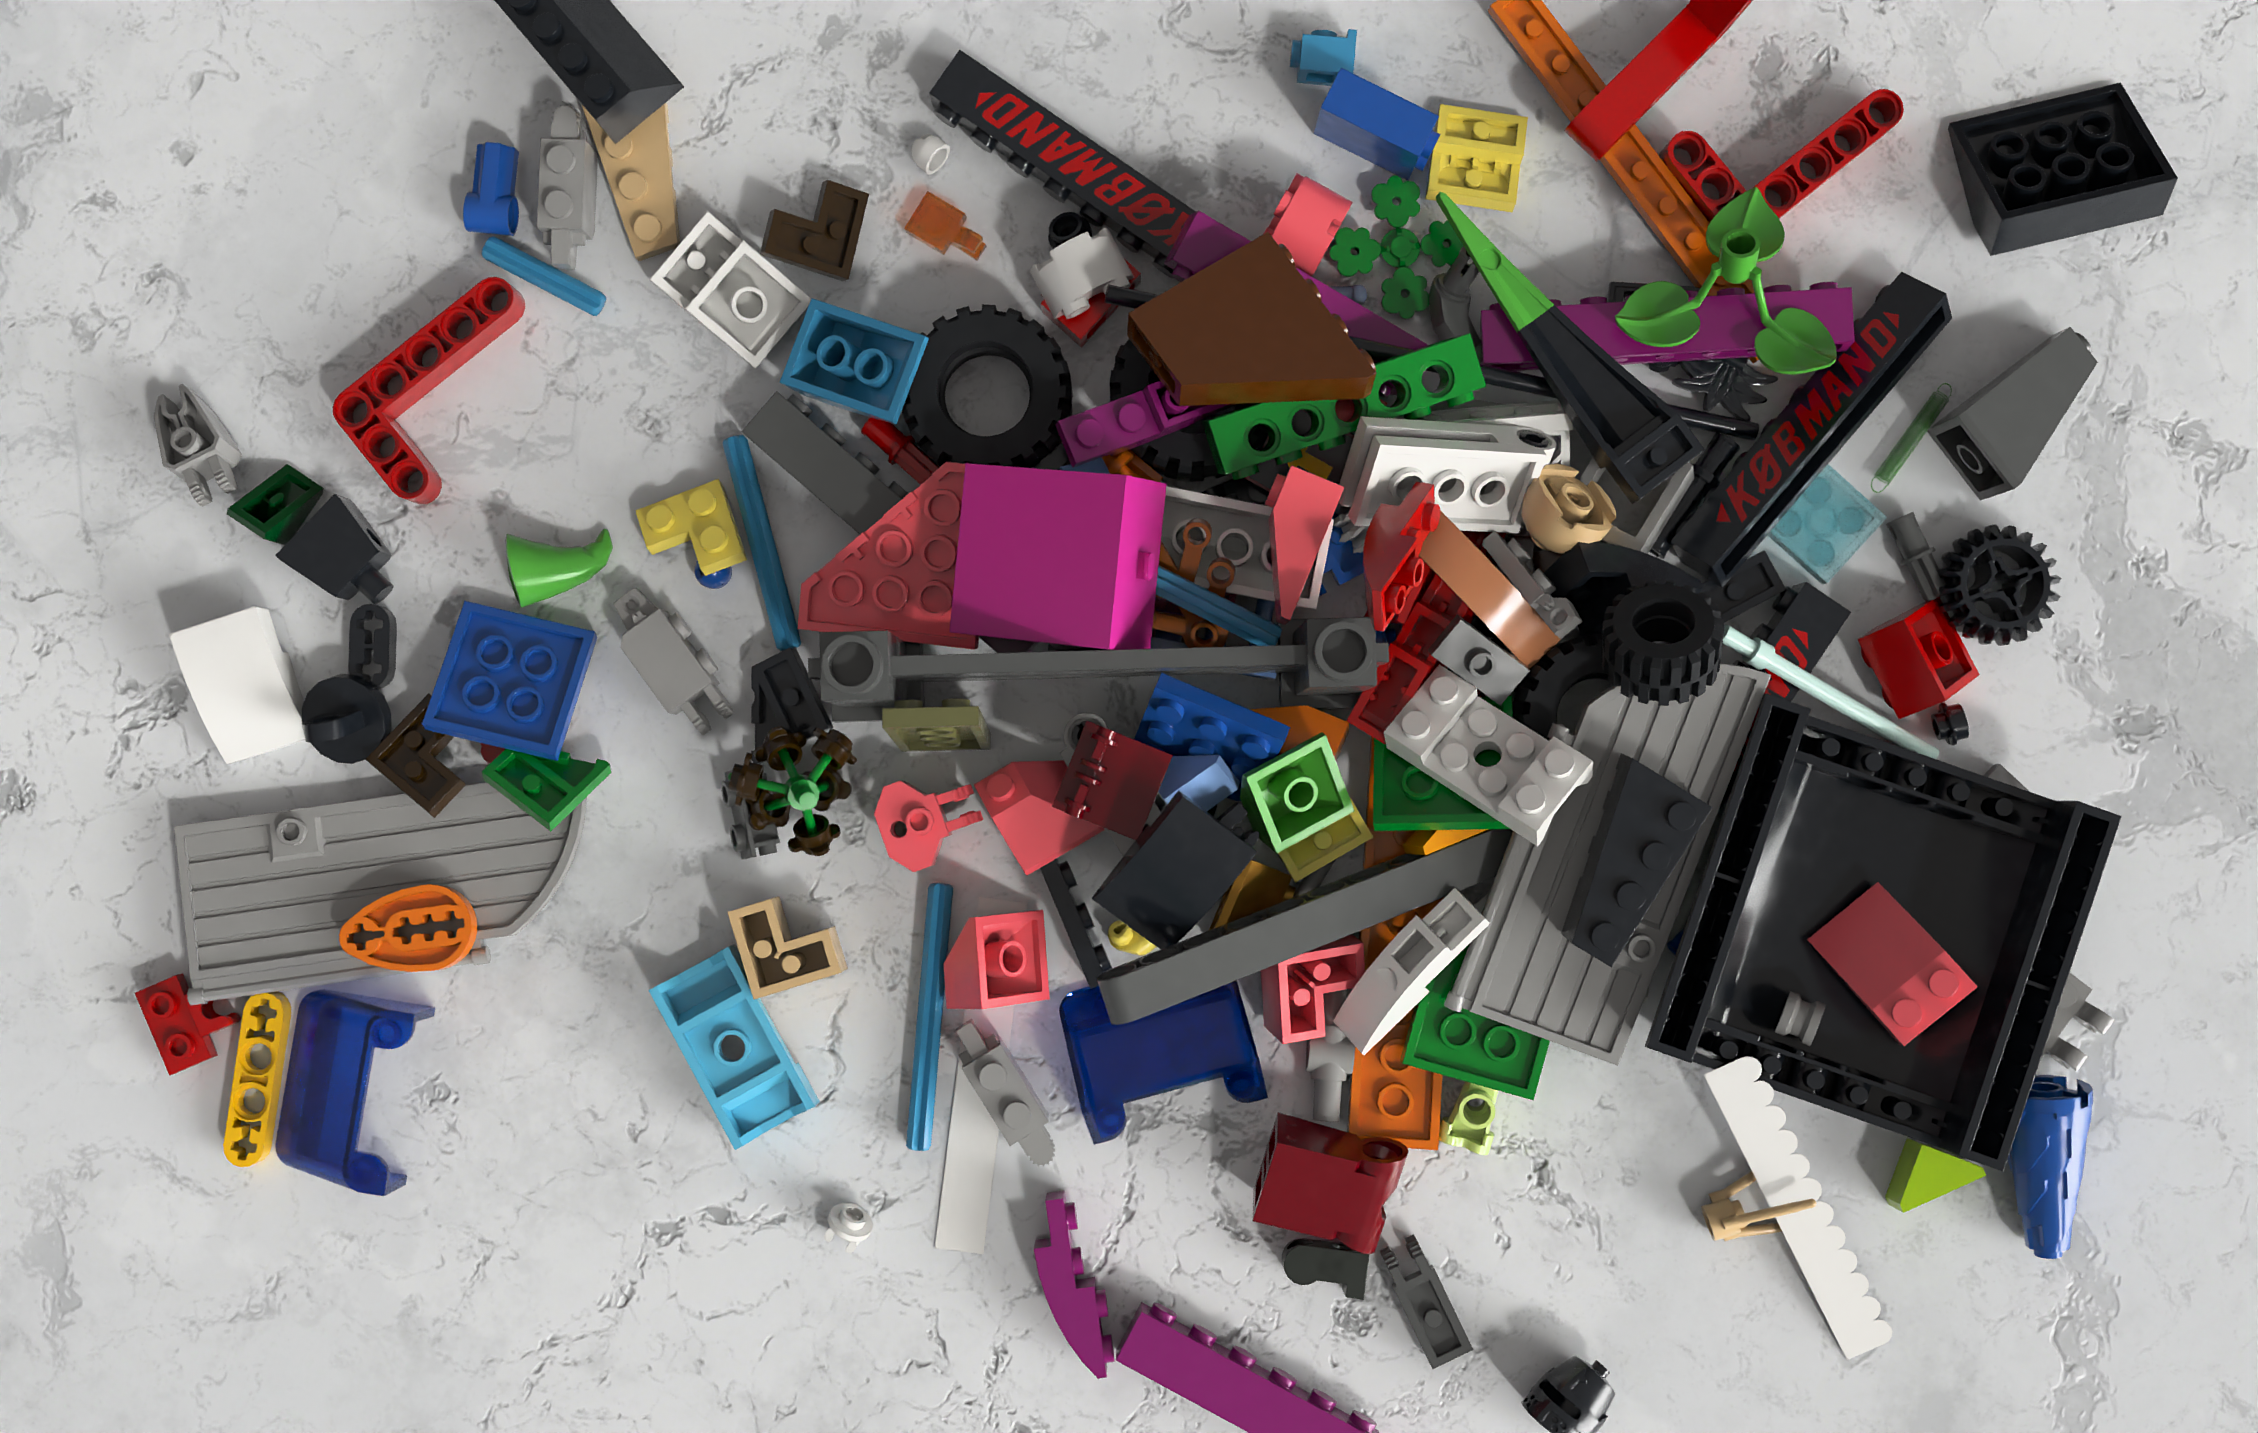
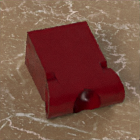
M1277 1112L1253 1189L1252 1221L1328 1240L1338 1238L1343 1244L1363 1254L1375 1253L1386 1220L1383 1205L1397 1188L1409 1151L1404 1144L1391 1138L1369 1137L1360 1139L1356 1134Z

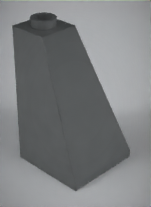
M2071 327L2049 337L1928 429L1927 432L1980 501L2013 490L2023 482L2098 363L2091 354L2092 348L2087 339L2081 334L2074 332Z

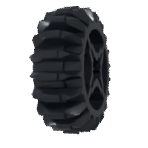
M1989 525L1985 527L1984 532H1981L1979 529L1969 531L1967 533V540L1963 538L1956 539L1952 543L1955 553L1947 552L1942 555V561L1949 568L1937 570L1939 577L1943 578L1947 584L1939 587V593L1946 595L1947 599L1946 603L1939 606V610L1941 613L1948 611L1954 613L1948 622L1952 628L1964 624L1962 637L1969 639L1977 635L1978 643L1981 645L1991 644L1993 640L1998 646L2009 645L2011 638L2016 642L2026 640L2028 638L2027 630L2032 633L2039 632L2043 628L2039 618L2047 619L2055 614L2046 602L2059 600L2061 596L2051 591L2050 585L2059 583L2062 578L2057 575H2049L2048 568L2053 567L2057 560L2054 558L2043 560L2041 555L2045 552L2047 545L2039 543L2031 547L2033 533L2024 532L2017 537L2016 527L2006 526L2000 532L1997 525ZM1993 550L2007 554L2021 568L2015 570L2007 567L2001 557L1996 558ZM1975 561L1976 564L1972 566L1975 572V582L1968 589V573ZM2011 578L2010 581L2003 583L2002 589L1996 590L1997 592L1983 593L1984 590L1993 587L1992 582L1998 581L1997 579ZM2026 583V597L2022 605L2019 593L2022 585ZM1978 601L1985 602L1989 605L1993 614H1999L2001 621L1985 616L1973 603Z

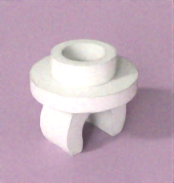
M837 1204L829 1213V1227L825 1232L824 1239L830 1242L833 1236L837 1234L839 1237L849 1241L845 1251L852 1253L858 1243L869 1236L873 1227L872 1220L868 1213L857 1204Z

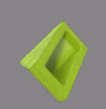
M1907 1137L1885 1198L1890 1206L1904 1213L1986 1176L1983 1167Z

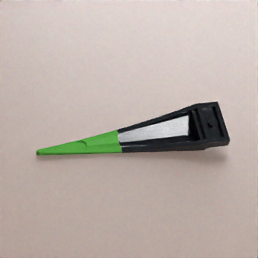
M1439 192L1436 195L1438 205L1599 468H1606L1631 504L1643 498L1705 450L1677 411L1642 384L1560 311L1497 249L1446 193Z

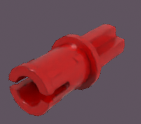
M870 417L862 427L861 433L864 436L866 435L889 456L888 462L891 465L897 463L920 485L939 468L933 460L929 459L914 444L915 440L912 435L906 437L892 423Z

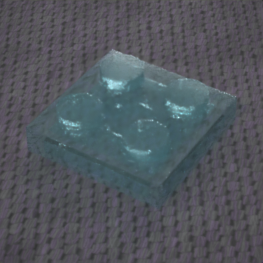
M1828 464L1770 531L1768 536L1823 585L1827 584L1887 517Z

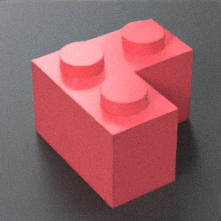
M1351 934L1261 970L1264 1027L1282 1044L1326 1037L1323 994L1354 988L1365 973L1364 943Z

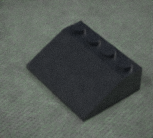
M2121 82L1951 122L1948 127L1972 222L1990 256L2161 216L2164 214L2178 179Z

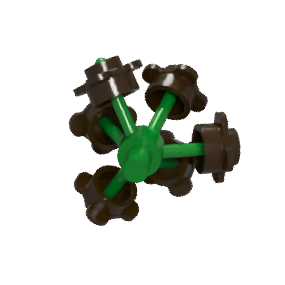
M782 726L774 727L768 732L763 745L754 750V756L759 762L767 761L773 770H786L790 778L785 784L762 779L764 765L752 763V753L747 752L744 764L735 763L732 772L728 774V779L730 780L729 790L737 792L735 806H741L743 798L749 803L751 813L749 824L758 831L763 830L766 825L785 826L789 821L791 806L797 810H802L803 817L793 827L795 837L788 841L789 850L791 852L804 851L808 855L822 856L829 852L830 843L834 838L840 836L841 831L837 824H829L825 816L813 814L812 809L814 808L822 812L826 811L835 800L846 799L850 796L852 792L851 784L843 780L838 770H841L846 762L851 765L857 762V758L851 752L853 743L844 733L835 729H830L827 733L820 728H815L813 734L818 739L812 746L811 752L819 761L812 771L799 774L795 765L802 758L803 751L801 748L807 742L805 735L802 732L795 734L787 732Z

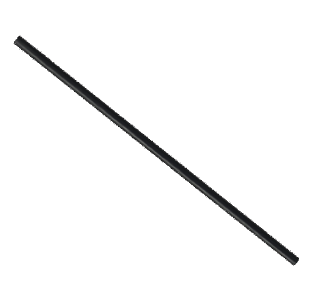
M1108 284L1104 302L1136 309L1158 295ZM1349 336L1358 349H1364L1368 352L1372 360L1383 361L1414 350ZM1480 364L1485 384L1557 399L1544 377ZM1428 367V368L1425 370V371H1429V372H1433V373H1438V372H1437L1434 368H1432V367ZM1668 404L1679 413L1688 427L1719 432L1749 440H1755L1759 432V424L1755 422Z

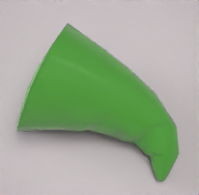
M603 529L595 542L584 547H557L506 534L505 542L509 577L520 608L566 592L588 581L605 567L613 549L608 529Z

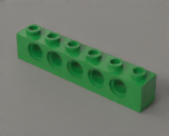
M1471 334L1457 335L1374 363L1376 377L1371 394L1363 399H1351L1354 404V413L1346 422L1339 419L1336 415L1335 405L1337 400L1255 403L1202 421L1218 474L1226 475L1231 473L1233 480H1237L1260 472L1258 464L1274 458L1276 465H1282L1302 458L1301 449L1318 444L1319 450L1322 451L1346 443L1344 435L1356 431L1360 416L1395 418L1404 415V419L1416 420L1432 414L1430 406L1446 400L1448 407H1453L1474 400L1473 391L1486 387ZM1428 367L1434 368L1440 378L1437 389L1432 393L1427 391L1422 384L1423 372ZM1385 381L1391 382L1397 390L1396 401L1390 407L1383 405L1379 399V389ZM1299 410L1306 411L1312 421L1309 432L1304 436L1297 435L1292 428V418ZM1257 424L1265 427L1269 435L1267 445L1260 451L1254 450L1248 442L1249 431Z

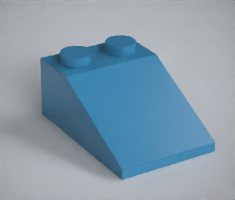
M811 298L779 383L806 397L837 408L897 424L929 338Z

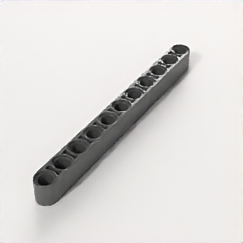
M1488 829L1428 855L1402 854L1103 972L1097 977V981L1111 1024L1119 1025L1141 1019L1446 897L1454 888L1461 891L1496 877L1513 830Z

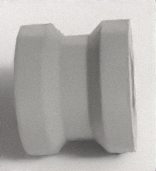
M1790 991L1775 1033L1782 1036L1787 1034L1799 1037L1801 1043L1811 1046L1826 1004L1818 1001L1808 1003L1803 1001L1799 994Z

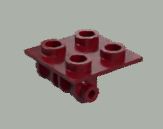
M1086 721L1052 807L1136 840L1143 831L1173 755Z

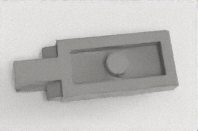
M1493 531L1483 540L1482 545L1557 637L1560 639L1564 638L1566 634L1582 622L1574 605L1567 598H1553L1551 596L1556 587L1539 568L1532 572L1526 563L1532 557L1515 538L1507 542L1496 531Z

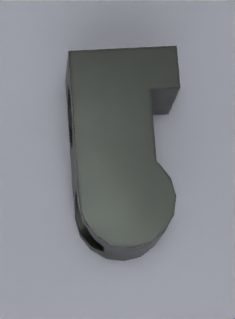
M1304 1238L1295 1239L1285 1246L1282 1253V1264L1287 1277L1292 1282L1299 1285H1309L1316 1281L1343 1284L1342 1290L1345 1297L1364 1300L1370 1254L1357 1252L1343 1243Z

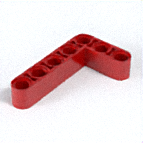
M1690 0L1686 7L1581 110L1564 131L1596 162L1599 161L1723 36L1753 0Z
M1879 89L1872 92L1754 187L1759 189L1765 202L1780 219L1890 131L1902 118L1904 108L1901 98L1894 91L1888 89ZM1869 108L1878 109L1884 117V123L1874 121L1869 114ZM1679 132L1674 135L1659 154V157L1709 223L1724 206L1746 192L1745 188L1706 140L1696 132ZM1834 135L1846 138L1849 142L1850 150H1841L1835 143ZM1680 148L1687 151L1691 157V164L1684 165L1679 163L1674 157L1673 150ZM1800 162L1808 163L1814 168L1815 179L1807 178L1802 174ZM1702 183L1713 184L1719 191V199L1713 200L1704 195ZM1770 189L1778 193L1781 198V206L1771 205L1765 198V190Z
M488 277L480 281L342 391L334 401L333 416L337 423L398 497L417 504H428L434 501L440 494L442 481L438 472L395 419L520 320L525 311V300L519 291L502 278ZM501 292H507V304L504 308L493 311L491 306L493 298ZM465 320H472V332L467 337L458 339V326ZM436 347L438 351L436 361L432 365L424 367L422 364L424 353L428 349ZM401 375L403 381L401 389L397 393L389 395L387 387L389 381L393 377ZM366 403V417L362 421L355 423L353 420L354 409L359 404ZM393 437L395 449L391 455L383 458L380 452L381 445L385 439ZM421 471L423 475L422 486L419 490L410 493L408 480L413 473Z

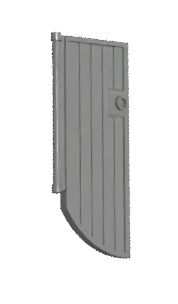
M1721 663L1715 682L1712 686L1706 685L1705 693L1699 697L1691 694L1689 695V701L1681 704L1676 700L1669 701V706H1658L1659 701H1649L1648 704L1640 703L1635 695L1628 698L1621 694V686H1611L1584 705L1573 735L1568 734L1570 729L1564 725L1552 723L1547 736L1549 737L1548 741L1554 736L1593 760V777L1587 784L1575 787L1554 814L1547 832L1538 846L1513 831L1481 913L1490 924L1470 942L1453 989L1449 991L1445 1000V1007L1457 1012H1461L1462 1008L1469 1010L1475 1014L1618 1066L1771 674L1747 667ZM1620 753L1645 765L1713 808L1611 968L1572 944L1561 932L1579 878L1583 876L1589 857L1588 850L1593 836H1596L1604 812L1602 808L1608 791H1611L1617 772L1616 766Z
M487 782L465 785L435 818L409 796L399 794L174 826L190 981H192V988H189L187 993L189 1004L191 1006L207 1004L209 1001L409 973L407 971L389 970L370 965L347 954L340 945L339 934L342 926L365 906L401 889L426 884L443 885L457 890L467 898L476 914L477 935L469 953L453 966L490 963V950L488 946H484L483 939L517 935L535 919L562 884L573 862L581 839L587 797L551 832ZM451 912V920L445 922H435L432 920L431 915H429L428 923L423 925H412L409 922V918H406V926L399 928L398 933L399 936L407 937L409 943H411V936L419 933L430 934L432 941L434 940V932L441 930H450L453 932V936L457 937V929L464 927V920L456 918L454 912ZM362 924L361 932L354 934L353 940L354 943H362L364 950L366 949L365 944L367 941L373 940V938H381L385 933L384 931H365Z

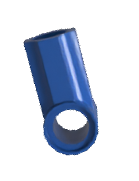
M493 142L477 144L472 192L469 191L466 194L463 206V221L468 232L515 235L519 221V206L517 198L514 196L519 151L516 148Z

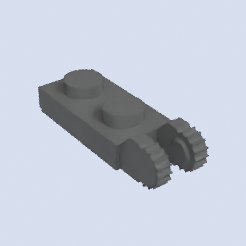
M1413 1234L1404 1238L1406 1241L1405 1246L1411 1258L1415 1260L1419 1271L1404 1278L1398 1267L1399 1262L1389 1246L1379 1251L1394 1280L1392 1286L1432 1369H1435L1472 1351L1473 1348L1433 1265L1429 1266Z

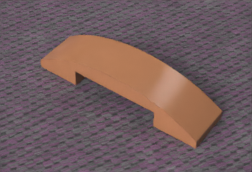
M1440 510V520L1437 529L1428 534L1418 556L1474 612L1518 660L1531 669L1561 639L1552 632L1537 611L1529 605L1510 581Z

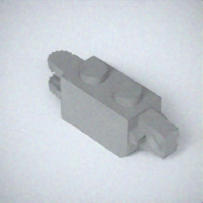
M565 104L555 108L556 111L552 112L554 115L551 117L553 122H551L550 138H540L537 228L543 233V243L551 245L552 266L559 270H575L577 246H585L586 240H592L595 233L598 154L587 142V133L585 132L587 128L585 127L584 119L580 117L575 108L573 109L571 105L567 106Z
M637 588L628 591L613 603L627 629V632L622 635L620 648L667 713L677 715L684 711L701 735H705L711 730L708 719L694 703L703 695H707L714 709L725 719L734 714L733 709L717 688V685L720 683L713 673L718 670V667L703 648L696 651L687 639L692 632L677 612L670 615L669 612L658 609Z
M970 1019L956 1028L957 1035L967 1049L958 1055L963 1063V1072L1009 1146L1019 1142L1026 1155L1030 1156V1161L1032 1160L1033 1164L1043 1165V1167L1045 1164L1049 1165V1162L1053 1161L1052 1157L1055 1156L1053 1153L1055 1152V1144L1052 1143L1053 1139H1050V1134L1044 1126L1049 1122L1047 1110L1002 1039L998 1041L994 1033L984 1038L974 1021Z

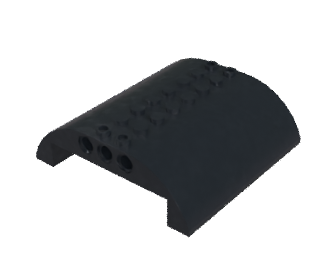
M1764 694L1644 1047L1712 1069L1722 1067L1741 1057H1754L1760 1062L1762 1067L1761 1075L1756 1081L1769 1083L1775 1091L1928 1143L1965 1159L2004 1171L2122 816L2080 801H2056L1809 716L1811 709L1770 694ZM1877 882L1930 934L1978 986L1905 1046H1900L1807 941L1808 938ZM1790 991L1799 994L1801 999L1808 1003L1818 1001L1826 1004L1811 1046L1801 1043L1799 1037L1787 1034L1782 1036L1775 1033Z

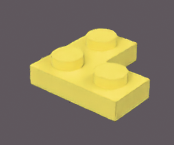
M719 479L635 510L646 547L652 555L691 540L699 567L705 576L747 560L724 486Z

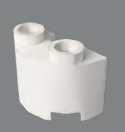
M1103 228L1099 231V234L1090 237L1089 233L1085 232L1064 242L1049 252L1052 257L1051 259L1041 264H1034L1030 270L1054 319L1065 315L1066 319H1070L1083 313L1090 307L1088 299L1101 292L1106 294L1108 284L1128 288L1130 286L1129 280L1134 278L1107 228Z

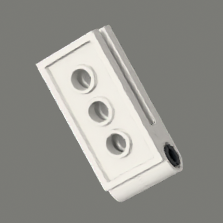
M1360 416L1339 484L1344 487L1339 503L1341 506L1351 507L1348 516L1354 526H1369L1381 503L1399 506L1417 481L1434 484L1435 504H1439L1440 510L1460 531L1519 533L1520 528L1525 527L1521 515L1523 497L1533 479L1538 478L1544 466L1550 464L1556 442L1545 432L1530 427Z

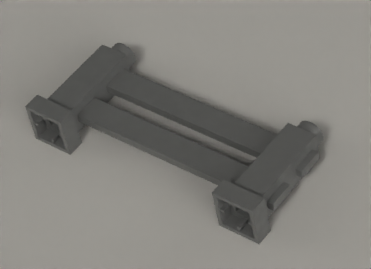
M1369 617L1291 619L1285 625L1277 622V625L1282 628L1278 646L923 655L922 643L905 642L889 631L819 632L820 658H808V678L820 680L821 701L831 703L832 722L836 723L882 721V709L894 708V702L899 700L923 701V707H925L924 682L1160 676L1161 672L1169 676L1279 673L1280 707L1308 705L1317 710L1353 709L1363 691L1377 686V668L1379 665L1389 662L1388 643H1376V630H1374Z

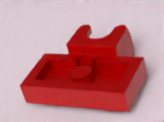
M183 973L135 992V996L169 1076L218 1056L210 1034L241 1021L240 1015L236 1012L228 1015L217 1014L213 1009V1001H209L207 1004L191 1006L187 996L189 986Z

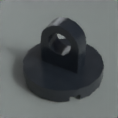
M339 674L318 682L307 693L302 706V728L305 741L311 743L321 755L338 763L354 764L365 760L392 730L391 711L385 696L378 688L373 689L369 684L365 683L366 679L358 675Z

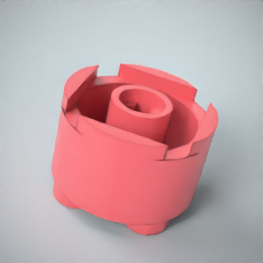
M1297 173L1290 187L1281 198L1269 227L1266 228L1263 234L1269 232L1278 245H1285L1294 259L1295 267L1313 276L1353 202L1309 177H1303Z

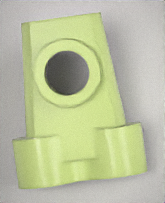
M1465 1081L1450 1117L1442 1118L1439 1128V1140L1448 1145L1464 1147L1477 1154L1488 1155L1494 1138V1133L1490 1131V1125L1495 1117V1103L1498 1090ZM1474 1098L1484 1100L1483 1103L1477 1107L1470 1106L1467 1103L1469 1100Z

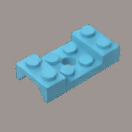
M735 944L726 947L690 969L648 990L735 1150L786 1120L815 1107L820 1102L799 1062L795 1064L761 999H753L742 959ZM736 1035L743 1040L745 1052L741 1059L731 1060L723 1054L721 1043L725 1036Z

